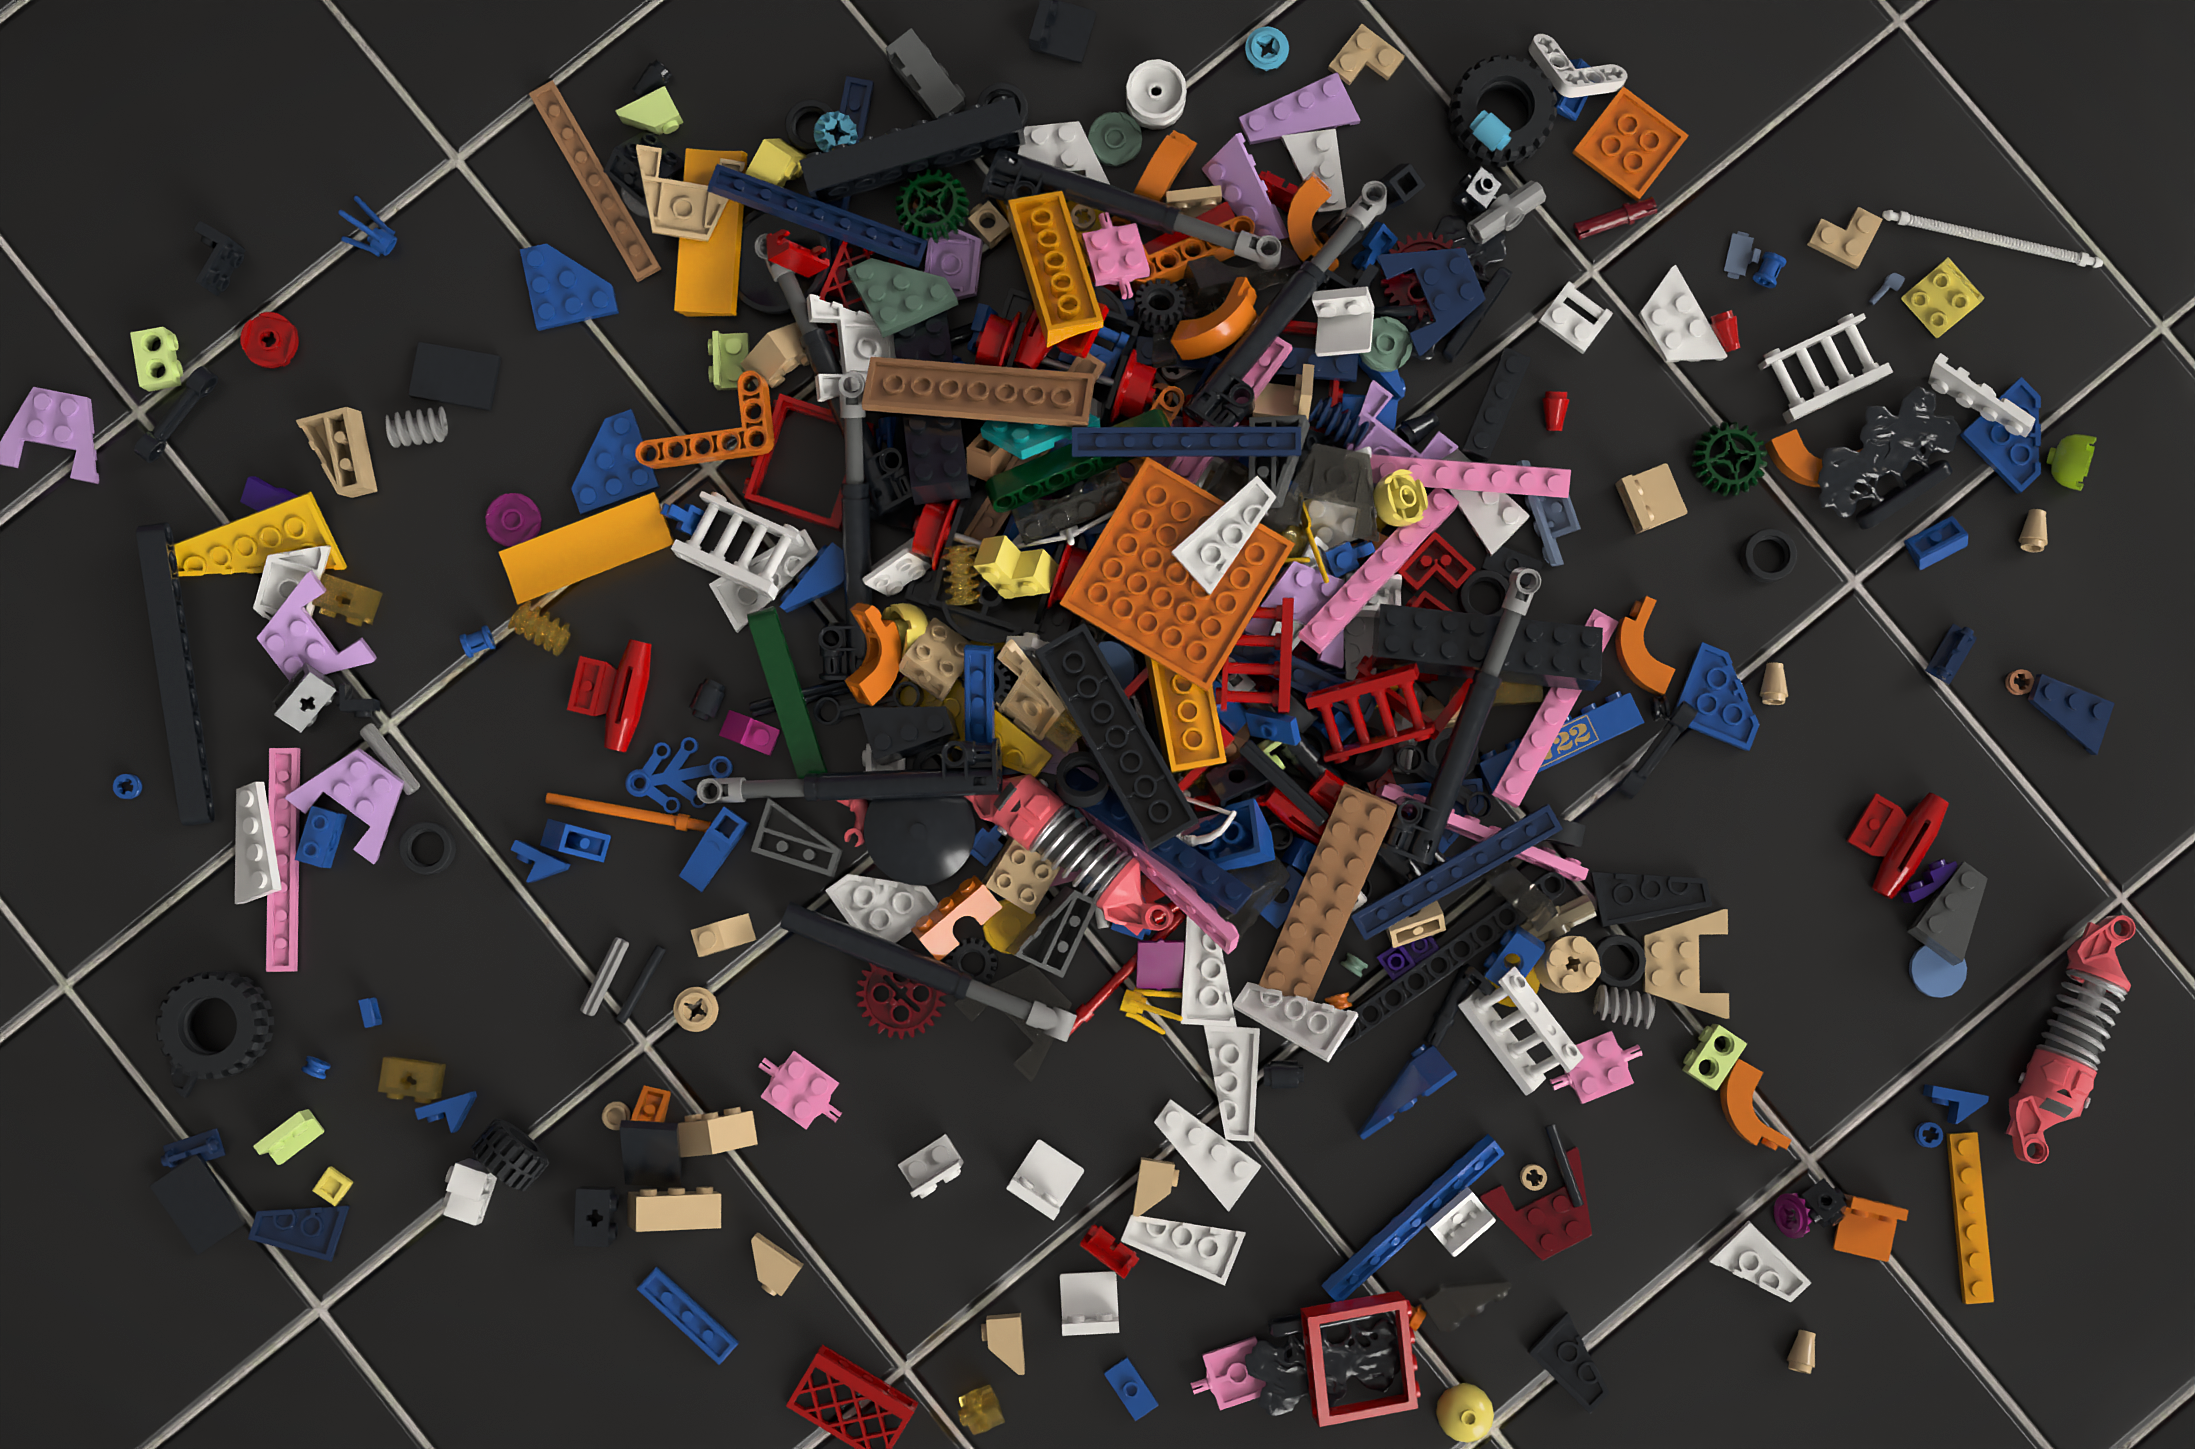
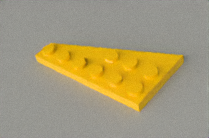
M311 491L174 544L179 576H201L217 573L225 575L247 572V574L263 573L267 555L324 545L331 546L325 569L344 570L347 567Z

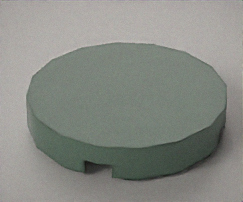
M1107 112L1096 118L1091 125L1088 141L1099 162L1107 166L1119 167L1127 165L1136 158L1141 150L1142 133L1140 126L1130 115L1124 112Z
M1388 316L1373 319L1371 351L1359 353L1362 361L1371 369L1379 372H1392L1402 367L1409 359L1413 348L1406 326L1399 320Z

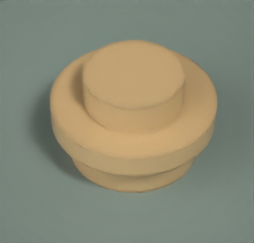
M612 1102L602 1112L603 1123L611 1130H620L621 1120H630L631 1118L629 1108L622 1102Z

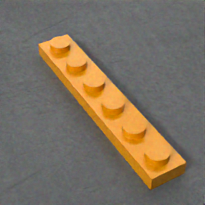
M1978 1132L1946 1133L1962 1303L1994 1302Z

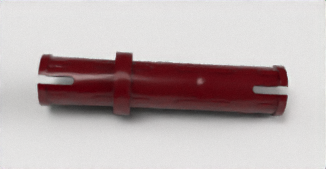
M1651 196L1648 199L1633 204H1628L1627 202L1622 204V207L1578 223L1576 222L1573 224V228L1576 229L1574 230L1578 240H1581L1582 238L1626 223L1628 225L1634 224L1637 219L1657 214V208H1654L1657 206L1656 202Z

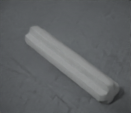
M372 723L364 726L360 731L361 736L383 765L404 781L403 791L407 795L416 792L420 787L419 782L376 726Z
M618 937L613 940L580 1008V1011L589 1016L596 1014L629 946L626 940Z

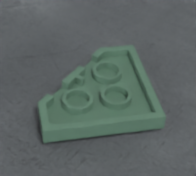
M873 258L847 269L848 277L883 338L958 305V299L945 277Z

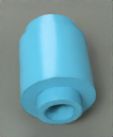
M1483 110L1469 126L1474 131L1473 135L1492 152L1496 148L1501 151L1511 140L1509 136L1511 130L1492 112L1488 114Z

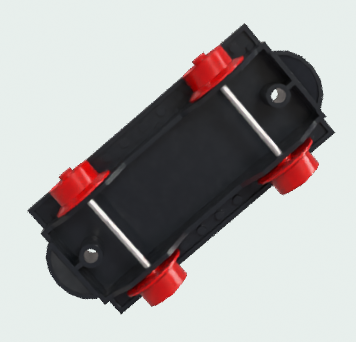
M1091 282L1097 302L1105 304L1109 309L1103 326L1118 333L1122 331L1129 334L1128 341L1121 352L1111 377L1100 375L1093 389L1092 398L1102 403L1100 427H1112L1142 414L1146 404H1152L1156 388H1153L1152 385L1157 367L1137 362V336L1163 337L1141 331V325L1128 319L1122 302L1110 290L1103 286L1095 287L1094 282ZM1009 288L1000 317L991 314L984 331H980L975 346L978 348L975 365L1019 368L1014 364L1023 330L1035 308L1031 294ZM1096 336L1093 342L1109 351L1114 346V343L1099 336ZM1045 357L1041 362L1043 367L1049 366L1067 372L1072 365L1068 362H1060ZM965 418L962 431L966 462L967 447L981 433V428L987 420ZM1110 469L1082 480L1094 486L1090 504L1100 502L1098 492L1111 472ZM968 474L971 498L925 504L921 516H917L913 526L915 535L912 543V552L927 556L932 567L926 570L921 578L909 582L904 597L905 600L944 612L947 622L959 634L975 642L987 644L1006 642L1007 636H1023L1025 632L1035 633L1040 636V640L1051 642L1069 632L1075 613L1061 606L1060 602L1090 553L1088 550L1077 547L1080 534L1074 537V545H1069L1067 540L1058 541L1052 558L1059 566L1049 593L1037 594L1034 597L1022 596L1005 599L973 567L982 541L963 535L988 497L985 490L986 481ZM1104 490L1105 499L1107 501H1110L1112 495H1109L1107 491ZM1059 496L1063 503L1071 506V509L1078 506L1081 507V505H1088ZM1037 501L1038 508H1041L1045 511L1051 509V506L1048 505L1044 507L1042 503L1040 504V502ZM1110 509L1098 510L1087 513L1086 516L1083 515V517L1078 519H1072L1071 525H1077L1079 529L1083 525V520L1093 522L1109 513ZM1009 519L1007 520L1006 524L1004 525L998 536L1003 535L1005 528L1009 522ZM990 591L998 593V597L994 601H987L984 599V596Z

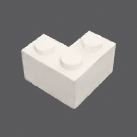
M468 1158L455 1163V1166L449 1168L445 1178L448 1186L443 1201V1206L446 1207L443 1215L475 1226L482 1223L497 1178L479 1161Z

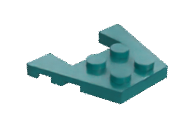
M1090 413L1088 427H1100V418ZM987 420L981 428L982 438L1023 460L1055 447L1054 442L1064 438L1072 440V427Z

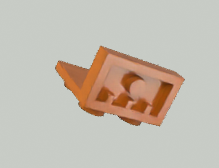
M1844 1194L1847 1199L1845 1201L1847 1204L1846 1211L1844 1212L1845 1217L1837 1224L1833 1249L1888 1262L1897 1219L1906 1221L1908 1210L1899 1206Z

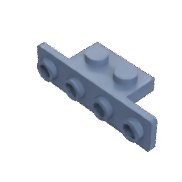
M1528 460L1516 462L1517 465L1531 466ZM1525 495L1526 505L1530 511H1533L1536 520L1533 522L1535 532L1542 538L1545 546L1542 548V552L1546 562L1550 563L1552 567L1563 565L1564 563L1555 538L1581 529L1570 496L1562 498Z

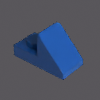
M515 840L510 849L518 853L516 858L530 865L535 861L526 880L527 883L536 882L566 871L571 865L521 840Z
M1924 1085L1923 1095L1932 1097V1103L1949 1106L1947 1122L1952 1124H1958L1989 1100V1096Z
M476 1091L416 1108L417 1119L427 1117L429 1123L445 1118L443 1113L445 1112L451 1133L457 1132L477 1097Z

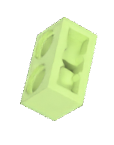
M165 327L131 332L139 386L149 392L181 386L180 377L183 376V369L176 356V350L179 348L176 335ZM157 340H161V345L159 349L153 351V343ZM165 366L164 375L157 378L158 369Z
M1712 1024L1711 1027L1706 1026L1699 1036L1701 1042L1696 1050L1692 1049L1686 1055L1683 1061L1686 1065L1682 1070L1709 1089L1717 1091L1747 1043L1722 1026ZM1722 1036L1725 1039L1726 1045L1722 1051L1718 1052L1714 1047V1041L1717 1037ZM1707 1059L1710 1063V1070L1707 1074L1702 1075L1699 1071V1064Z

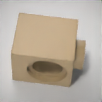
M987 201L984 205L980 203L970 211V217L968 218L969 226L990 249L1011 233L1010 224L990 201ZM985 218H991L995 221L994 226L991 228H984L980 224Z

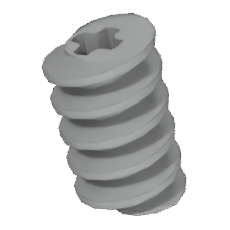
M439 407L438 415L434 414L432 408H428L427 416H424L422 411L417 409L416 418L412 417L409 410L405 413V419L401 418L399 412H395L394 420L392 421L386 414V432L389 442L393 447L397 448L401 445V442L404 446H410L412 441L414 444L420 445L423 439L428 444L432 443L434 438L437 442L444 441L448 433V424L443 407Z
M1600 985L1595 995L1593 1013L1595 1015L1597 1011L1600 1012L1601 1020H1605L1609 1013L1614 1023L1618 1016H1622L1624 1025L1627 1024L1630 1018H1633L1635 1027H1638L1640 1021L1644 1020L1645 1029H1649L1655 1014L1656 999L1655 997L1651 999L1649 993H1644L1640 997L1638 991H1633L1629 995L1628 989H1622L1618 994L1617 987H1611L1607 992L1606 985Z

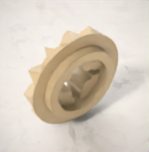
M691 987L682 991L676 998L673 1008L678 1024L692 1032L708 1029L716 1021L719 1010L716 997L708 989L701 987ZM703 999L701 1009L707 1015L697 1014L690 1020L692 1009L686 1003L695 1005Z

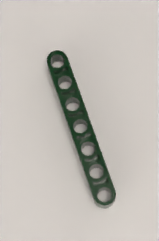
M1153 409L1112 427L1171 426L1162 410ZM1071 443L989 478L985 483V490L993 509L996 512L1004 513L1136 457H1072Z
M771 606L747 614L750 630L798 779L804 778L807 773H828L775 607Z

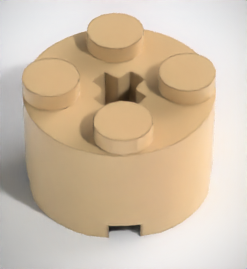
M1580 936L1558 937L1546 941L1545 952L1534 965L1539 982L1545 988L1558 993L1583 991L1589 988L1601 973L1599 957L1595 948L1586 938Z

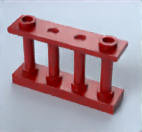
M1283 598L1282 605H1277L1276 607H1258L1252 618L1276 619V622H1281V633H1275V636L1242 634L1235 646L1275 647V650H1280V661H1274V664L1229 662L1228 656L1222 668V687H1216V704H1221V711H1227V702L1273 704V707H1278V713L1289 714L1294 598ZM1228 674L1274 675V678H1279V690L1273 689V692L1228 691Z
M1417 663L1319 689L1307 694L1305 700L1308 710L1316 708L1317 711L1321 712L1332 749L1327 750L1324 755L1325 762L1342 763L1349 760L1351 755L1410 739L1418 742L1431 737L1436 728L1435 721L1424 723L1413 689L1414 680H1417L1419 676ZM1398 685V688H1402L1413 727L1399 731L1396 729L1385 694L1387 688ZM1367 693L1375 697L1386 732L1384 735L1373 738L1369 737L1358 702L1360 695ZM1342 700L1348 705L1359 742L1344 746L1331 709L1333 703Z

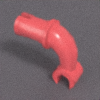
M866 799L836 800L849 807L850 811L855 813L856 821L854 827L847 830L844 838L845 842H849L851 835L855 833L858 836V842L855 847H859L865 842L864 820L869 807L868 801Z

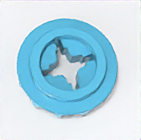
M1273 27L1256 29L1249 35L1246 41L1245 51L1247 60L1255 68H1261L1265 71L1273 68L1277 69L1286 61L1289 52L1287 38L1281 31ZM1273 41L1271 50L1274 53H1267L1262 58V48L1260 46H1267L1268 43L1270 44Z
M839 111L827 112L816 122L814 127L815 142L824 153L832 151V148L836 146L834 135L827 133L835 129V125H837L839 132L846 134L838 138L836 145L847 144L849 146L856 143L858 138L856 124L851 121L849 115H844Z

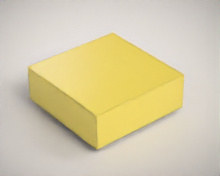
M330 1166L312 1191L332 1205L337 1206L353 1184V1181Z

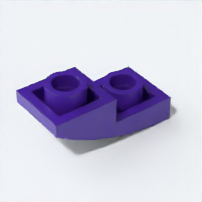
M251 476L247 478L240 502L257 511H261L295 498L297 495L285 488H275L258 477Z
M1943 858L1928 864L1930 869L1921 872L1924 880L1921 879L1908 884V890L1900 893L1904 903H1914L1938 889L1958 867L1956 861L1945 862Z
M1431 935L1396 948L1391 946L1377 956L1391 979L1394 980L1439 949L1440 946Z

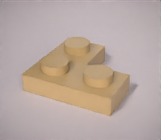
M1361 24L1330 63L1328 70L1333 74L1337 72L1340 79L1348 85L1352 83L1365 65L1388 80L1402 63L1405 56Z
M1860 207L1855 209L1845 230L1821 218L1807 245L1856 270L1883 219Z

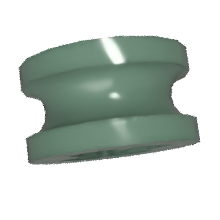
M1347 952L1346 961H1341L1340 964L1361 978L1363 975L1362 970L1364 968L1367 969L1368 965Z

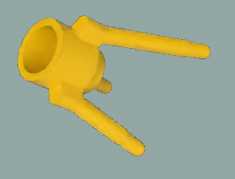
M1136 987L1134 991L1126 989L1120 1010L1127 1012V1017L1136 1019L1162 1035L1165 1034L1164 1029L1138 1013L1143 1014V1011L1146 1010L1177 1021L1183 1020V1017L1146 1004L1147 998L1142 997L1182 998L1181 992L1136 989Z

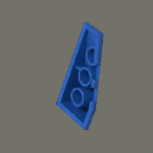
M1254 798L1223 808L1237 812L1225 832L1211 842L1190 846L1224 870L1249 867L1275 860L1272 833ZM1220 813L1210 821L1205 820L1199 824L1200 827L1188 834V836H1201L1213 832L1223 825L1229 815Z
M1422 1044L1410 1053L1413 1057L1406 1062L1357 1134L1361 1139L1364 1140L1395 1118L1394 1113L1397 1111L1402 1113L1413 1107L1417 1102L1416 1097L1420 1094L1421 1096H1429L1458 1075L1434 1045L1430 1044L1426 1047L1425 1044Z

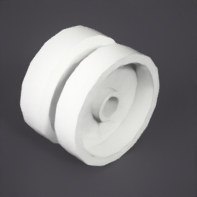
M1157 59L1147 60L1138 65L1129 75L1126 85L1127 110L1140 126L1152 130L1165 129L1174 124L1182 115L1187 90L1186 81L1181 71L1172 63Z

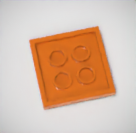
M1623 86L1572 153L1638 202L1689 135Z

